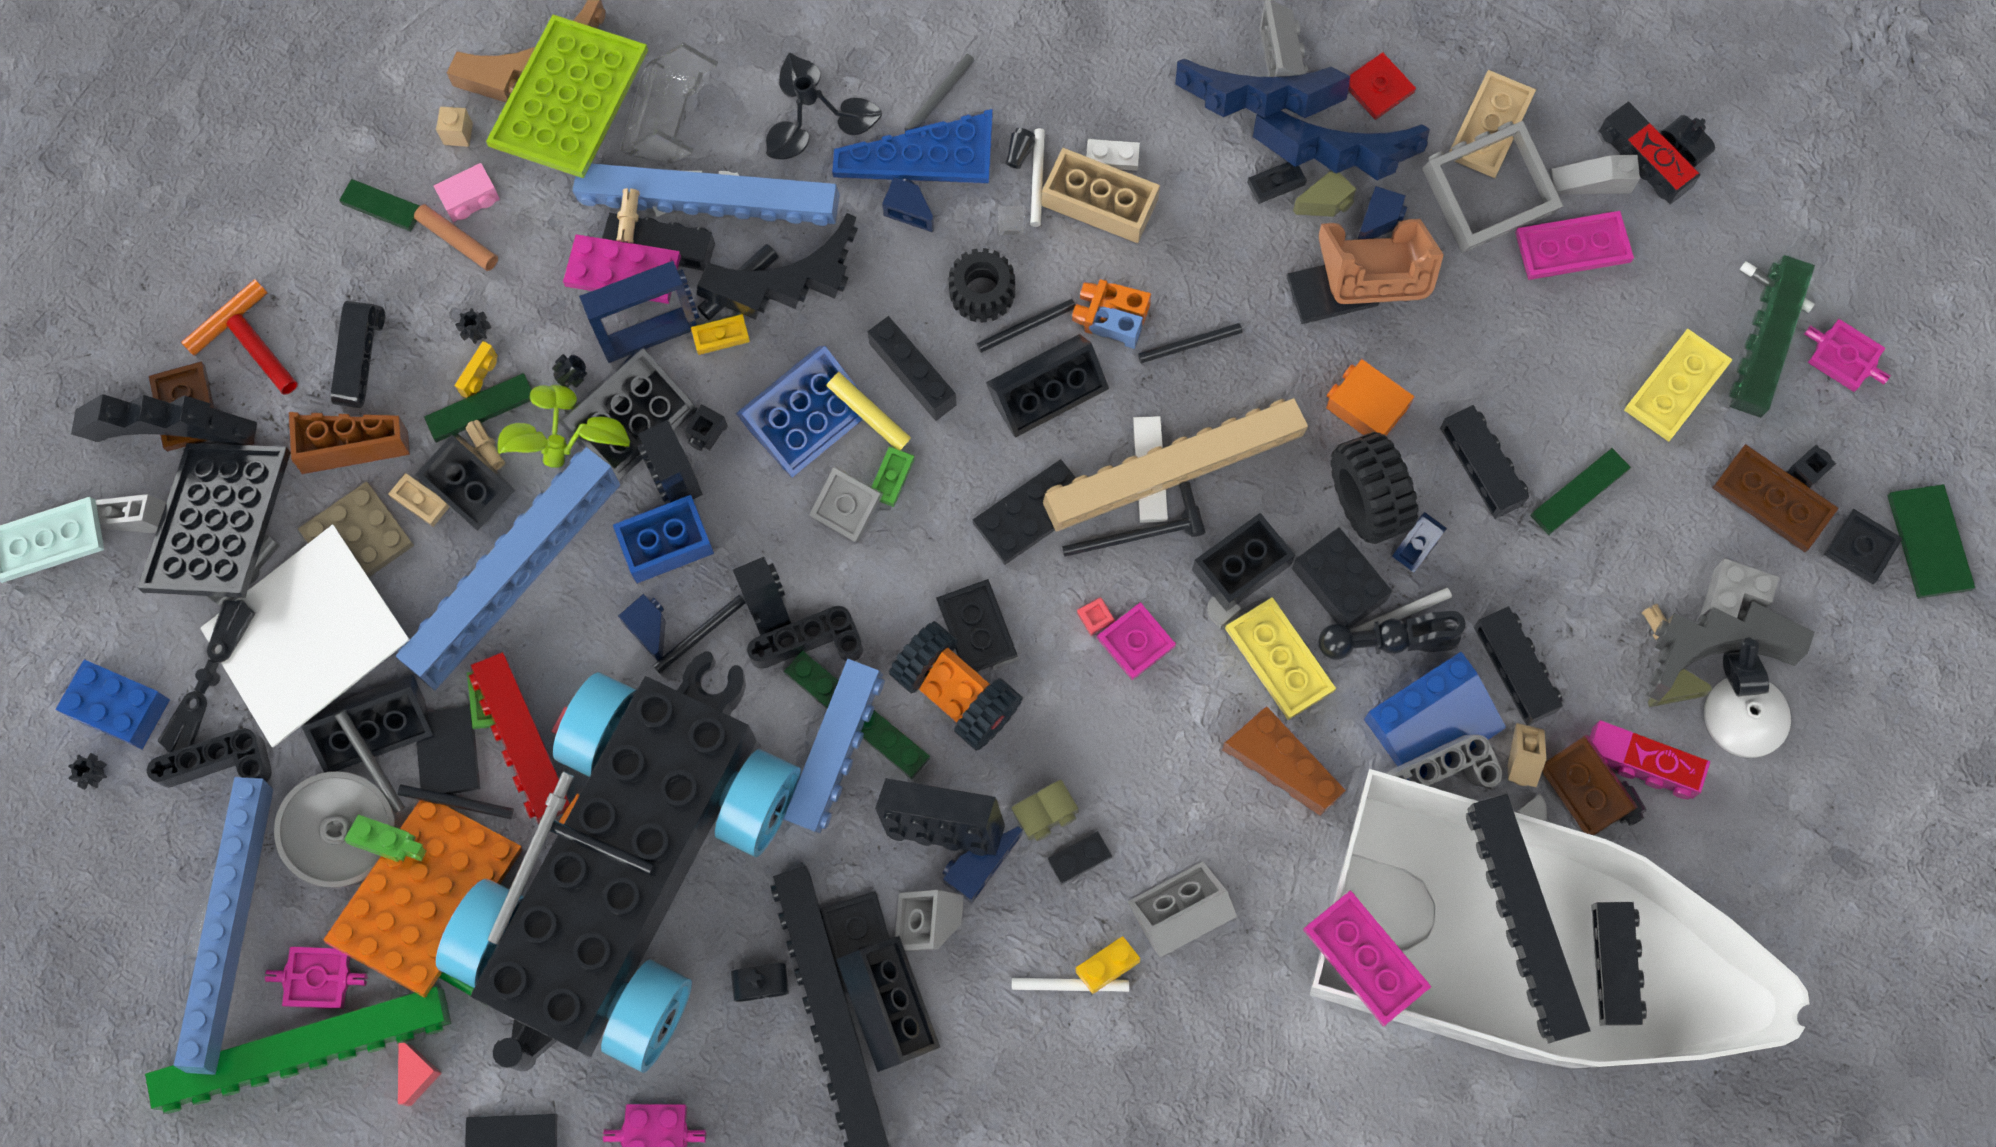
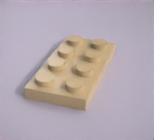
M1488 70L1452 147L1463 141L1470 144L1475 141L1474 138L1487 131L1490 134L1498 132L1497 128L1507 122L1512 121L1513 124L1521 122L1536 89ZM1513 136L1455 160V162L1496 178L1514 138Z

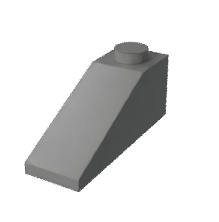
M1610 155L1551 169V180L1558 195L1630 194L1640 179L1637 155Z
M148 494L96 500L100 528L156 533L166 502Z

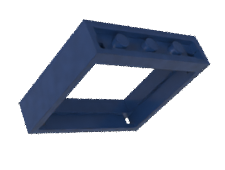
M674 261L579 296L608 363L627 357L637 349H648L692 332L691 327L697 326L695 320L700 318L686 276L682 269L677 271ZM676 290L681 304L680 308L608 335L602 318Z

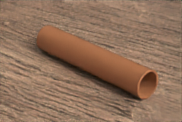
M426 204L421 205L416 210L414 219L486 271H490L495 267L498 262V256Z

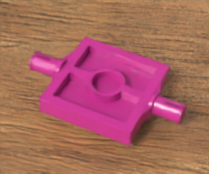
M1838 319L1825 334L1812 325L1804 333V335L1817 342L1816 350L1807 363L1851 391L1855 392L1869 376L1883 385L1890 378L1891 375L1877 368L1879 357L1885 350V347L1842 320Z
M290 947L288 962L284 971L266 970L265 974L269 976H265V982H282L284 989L282 1006L344 1009L346 991L349 985L366 986L367 981L356 979H368L367 973H350V956L335 948Z
M626 1104L625 1122L622 1130L604 1129L603 1134L605 1136H603V1142H621L622 1147H687L688 1142L705 1143L706 1130L688 1129L686 1105Z

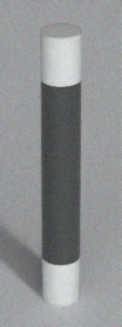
M1747 261L1740 268V271L1809 313L1815 304Z

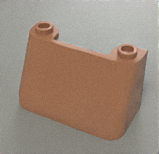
M1421 219L1404 220L1396 225L1392 238L1345 240V231L1340 224L1325 223L1321 224L1319 243L1330 289L1338 303L1355 304L1421 300L1430 296L1433 292L1444 254Z

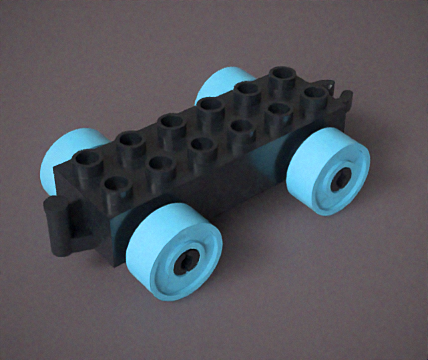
M708 651L697 655L687 665L682 677L683 682L678 690L672 689L647 676L643 678L636 690L597 672L584 682L570 702L555 737L553 757L556 761L589 776V779L564 825L654 863L655 868L652 874L648 875L558 835L525 896H520L499 944H494L487 939L510 889L492 880L483 879L465 895L442 935L436 955V967L438 970L473 987L474 990L470 997L514 1019L512 1037L504 1038L501 1041L498 1040L493 1048V1058L501 1067L512 1068L521 1072L528 1071L535 1065L536 1059L556 1041L591 1057L603 1035L601 1051L604 1054L645 1073L657 1061L668 1044L688 1002L692 980L653 960H647L638 970L637 968L717 816L715 838L749 855L758 857L768 847L782 824L800 779L801 772L799 767L762 749H757L749 757L757 740L748 724L730 716L740 703L746 688L745 674L740 666L734 665L730 668L727 676V686L718 694H709L702 688L703 676L711 671L716 664L714 656Z

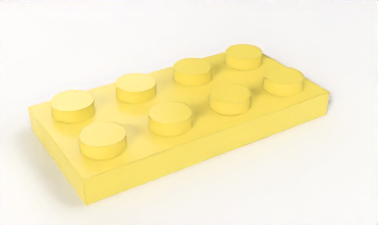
M1687 329L1629 402L1624 411L1669 442L1733 359Z
M1273 597L1226 625V631L1287 720L1295 717L1336 690V687Z

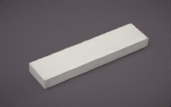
M1160 416L1133 417L1135 456L1139 458L1147 455V452L1151 449L1162 446ZM1166 489L1138 500L1140 523L1167 522Z

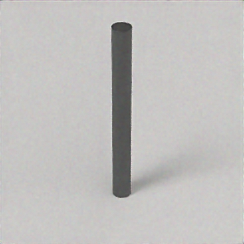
M965 55L905 127V131L921 126L974 62V58L971 55Z
M344 710L335 715L376 784L388 800L394 813L404 809L405 806L347 712Z

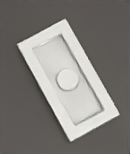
M1088 139L1086 157L1119 170L1137 171L1140 143Z

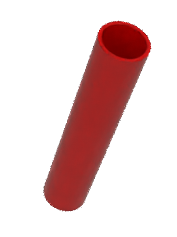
M236 314L227 321L226 326L283 395L294 391L298 383L243 315Z

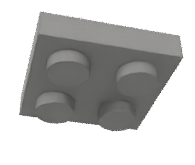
M833 467L809 516L854 542H859L883 493L840 468Z

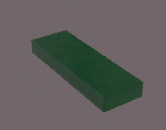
M353 179L350 180L339 199L340 203L344 206L410 232L417 222L414 219V214L420 207V205Z

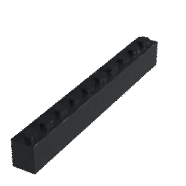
M807 866L773 876L775 884L770 886L774 901H780L783 912L778 913L782 929H788L791 940L786 941L790 957H796L799 968L794 969L798 985H804L807 996L802 997L807 1015L811 1013L813 1015L815 1025L810 1026L815 1043H821L823 1053L818 1055L823 1072L829 1071L831 1083L827 1084L831 1101L837 1100L840 1112L835 1113L838 1127L840 1130L845 1129L848 1141L843 1142L844 1147H889L809 869Z

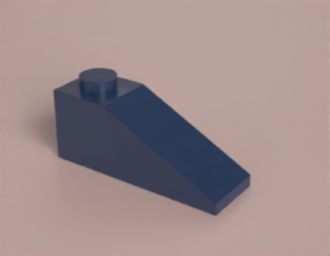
M1017 826L1004 833L996 856L989 854L979 856L968 851L961 855L956 862L952 859L942 872L945 875L943 878L944 884L957 894L964 895L963 898L972 904L1021 838L1023 829Z

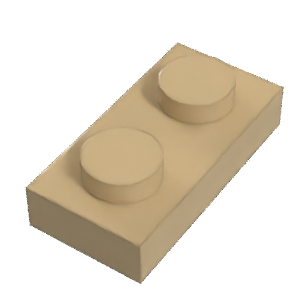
M406 473L388 494L392 499L432 527L435 526L450 507L438 495Z

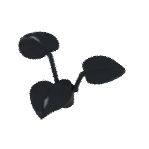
M788 53L781 67L779 85L785 95L789 97L797 96L798 98L796 100L797 124L795 126L789 121L775 124L769 130L766 137V154L773 159H789L801 154L806 149L810 137L807 131L800 129L802 126V105H812L816 102L817 98L836 116H840L838 126L844 133L849 135H859L868 131L881 118L882 111L874 103L862 98L844 100L841 104V111H838L823 96L821 90L816 89L821 78L819 68L808 60Z

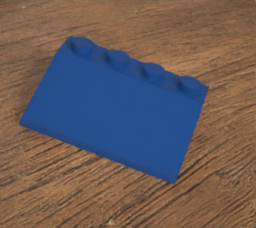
M826 346L815 348L735 413L758 442L792 478L863 420L826 386L840 372L858 389Z
M1459 652L1370 710L1364 718V721L1397 767L1461 736L1482 735L1489 740L1506 728L1478 673L1462 652ZM1474 741L1469 745L1470 752L1477 748ZM1447 753L1444 758L1447 766H1450L1452 763L1450 753ZM1424 764L1419 770L1422 778H1425L1427 775V767Z

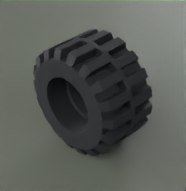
M983 248V252L972 249V254L968 255L967 252L961 254L962 260L957 258L953 262L954 268H950L948 278L949 296L951 302L953 301L954 309L956 311L960 309V315L964 318L969 315L970 321L975 322L976 318L981 319V323L987 322V318H991L992 321L998 319L999 313L1002 316L1006 314L1007 307L1011 308L1013 298H1015V274L1012 264L1008 265V259L1005 256L1000 258V253L995 250L993 253H989L987 248ZM977 278H988L997 284L992 291L987 293H976L967 287L971 281Z

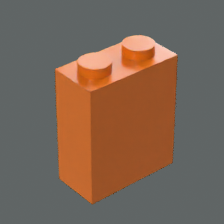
M1361 359L1356 366L1353 364L1349 366L1343 375L1345 380L1340 386L1335 384L1327 394L1329 401L1326 409L1362 435L1378 432L1387 436L1409 409L1415 396Z

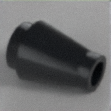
M1016 128L1015 132L1011 133L1006 161L1008 166L1015 169L1021 168L1023 161L1036 143L1034 141V133L1024 128Z

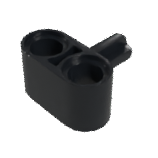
M1681 115L1660 133L1693 167H1696L1715 151L1713 140L1704 132L1706 121L1703 118L1701 120L1698 118L1691 120L1688 116Z
M1751 637L1745 638V641L1741 643L1740 651L1728 652L1723 655L1724 672L1737 697L1767 694L1769 692L1768 674L1758 656L1759 642L1752 640Z
M784 963L731 971L734 1002L772 998L789 994L787 970Z

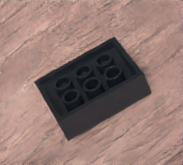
M640 348L631 354L558 421L572 437L579 425L587 424L588 419L592 417H608L620 422L630 440L629 447L592 442L580 435L576 440L584 449L587 447L609 464L619 481L643 459L637 445L641 444L638 433L666 420H669L674 431L698 408L644 348Z

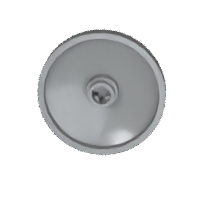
M326 772L307 778L287 794L275 818L274 839L281 860L296 877L318 887L341 888L364 880L381 856L351 846L344 839L358 814L395 827L393 812L388 800L373 783L352 773Z

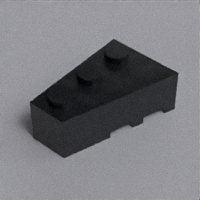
M761 557L733 569L760 636L791 624L781 598L785 596V592L773 563L768 565L765 557Z

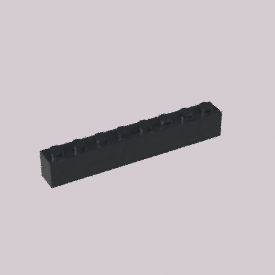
M1508 794L1473 803L1467 808L1466 821L1470 830H1474L1477 836L1476 850L1480 859H1484L1487 865L1486 879L1490 888L1495 889L1497 894L1496 908L1499 916L1505 918L1507 923L1506 937L1511 948L1515 947L1519 958L1516 960L1517 969L1522 978L1525 977L1529 989L1526 991L1531 1007L1537 1010L1539 1016L1537 1027L1541 1037L1546 1038L1548 1044L1590 1032V1027Z

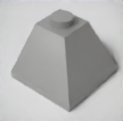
M942 890L899 893L895 937L900 936L904 950H938L961 925L964 895Z

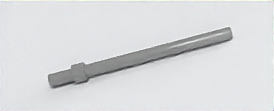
M562 772L554 792L550 793L545 804L548 806L487 939L494 944H499L559 810L562 811L567 799L564 797L574 777L571 774Z

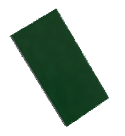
M1945 485L1890 492L1887 497L1898 534L1903 538L1901 544L1917 599L1975 589L1976 587Z

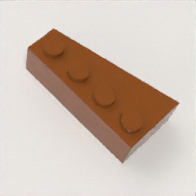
M289 412L291 460L302 474L410 455L408 430L399 416L363 415V417H351L349 414L324 416L323 413L300 415L298 412Z
M1267 706L1228 739L1222 748V751L1230 756L1232 755L1249 769H1253L1267 778V781L1285 790L1291 797L1320 816L1337 802L1346 791Z

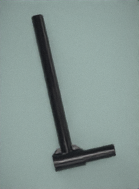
M1190 482L1179 484L1185 505L1181 519L1062 546L1064 557L1180 530H1185V533L1191 537L1205 534L1200 510L1195 504Z

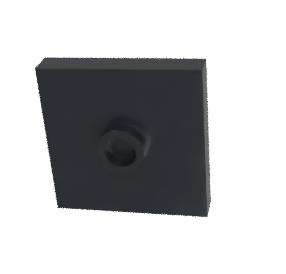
M1852 509L1824 555L1869 583L1875 584L1903 538L1857 510Z

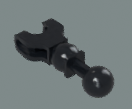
M1443 611L1406 619V623L1397 619H1389L1379 625L1377 621L1374 622L1373 630L1351 632L1344 625L1332 624L1322 630L1318 643L1321 652L1333 660L1344 659L1351 654L1353 649L1375 647L1376 654H1380L1381 650L1386 653L1397 654L1403 652L1406 648H1408V651H1448L1455 649L1459 645L1466 622L1464 617L1457 611ZM1449 619H1450V620H1454V621H1456V623L1458 624V626L1455 625L1454 623L1445 622V621H1446V620H1449Z

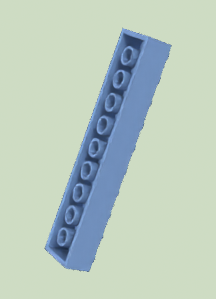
M587 447L582 452L576 453L565 471L558 473L553 478L551 486L534 499L533 506L526 513H522L517 517L513 528L507 534H503L497 539L492 551L478 560L476 568L471 574L464 576L458 582L457 589L450 597H445L439 603L438 610L430 618L422 621L418 627V632L398 650L396 657L435 691L619 488L620 483L612 467Z

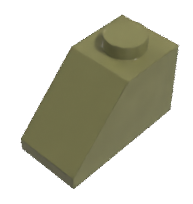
M1330 171L1296 199L1293 212L1296 215L1334 217L1340 211L1346 212L1353 205L1356 188L1340 173L1336 174Z

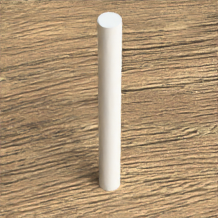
M1041 128L1034 130V141L1036 143L1033 152L1030 225L1033 227L1041 225L1045 130Z
M1444 588L1350 630L1351 632L1373 630L1374 622L1378 621L1380 625L1389 619L1401 620L1451 598V592L1448 588Z
M1012 978V990L1090 991L1081 979ZM1113 980L1099 991L1129 992V980Z

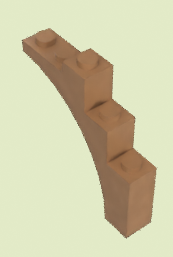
M587 0L582 11L573 21L598 28L599 24L603 23L606 15L601 0ZM535 47L518 53L499 56H479L456 52L447 75L454 87L507 102Z

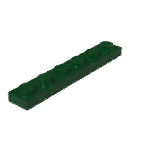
M802 651L785 669L784 673L828 709L839 680ZM875 710L870 721L864 722L861 730L864 733L863 739L910 779H913L930 760V756Z

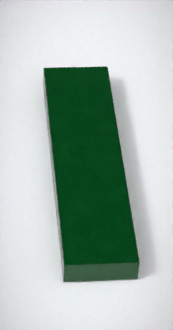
M522 373L426 415L424 418L434 441L437 443L450 437L452 434L466 430L468 423L471 421L479 420L482 423L530 402V392L532 389L525 374Z
M1611 448L1533 511L1530 516L1548 535H1551L1628 472L1631 467Z

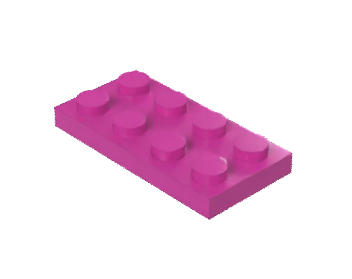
M1620 211L1517 228L1515 232L1528 280L1631 263L1634 259Z
M576 234L563 284L565 287L594 291L670 261H674L678 270L681 255L679 251ZM672 292L649 301L669 304Z
M1351 890L1303 928V931L1383 1027L1431 988V985Z

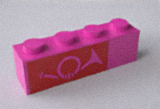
M1601 720L1593 726L1589 738L1610 768L1617 770L1620 776L1629 779L1636 777L1644 780L1647 786L1655 789H1668L1673 791L1674 796L1681 799H1693L1701 793L1711 761Z

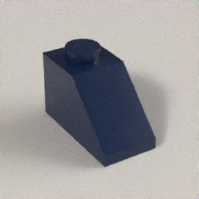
M893 178L882 203L883 215L933 232V215L919 186L908 179L900 180Z
M1375 186L1357 240L1375 239L1393 231L1397 221L1402 222L1407 206H1403L1406 195Z
M642 594L621 612L618 617L624 626L658 661L663 657L666 625V620L662 615L664 608L654 597L649 600Z

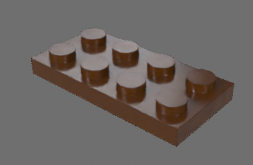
M1746 444L1712 487L1805 553L1810 549L1839 509Z

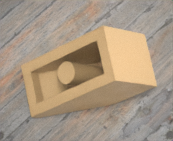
M1516 723L1507 765L1508 780L1520 786L1529 785L1537 787L1546 762L1545 731Z

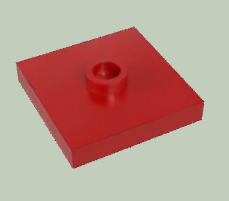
M1384 52L1349 75L1348 91L1374 120H1377L1414 94L1416 87Z

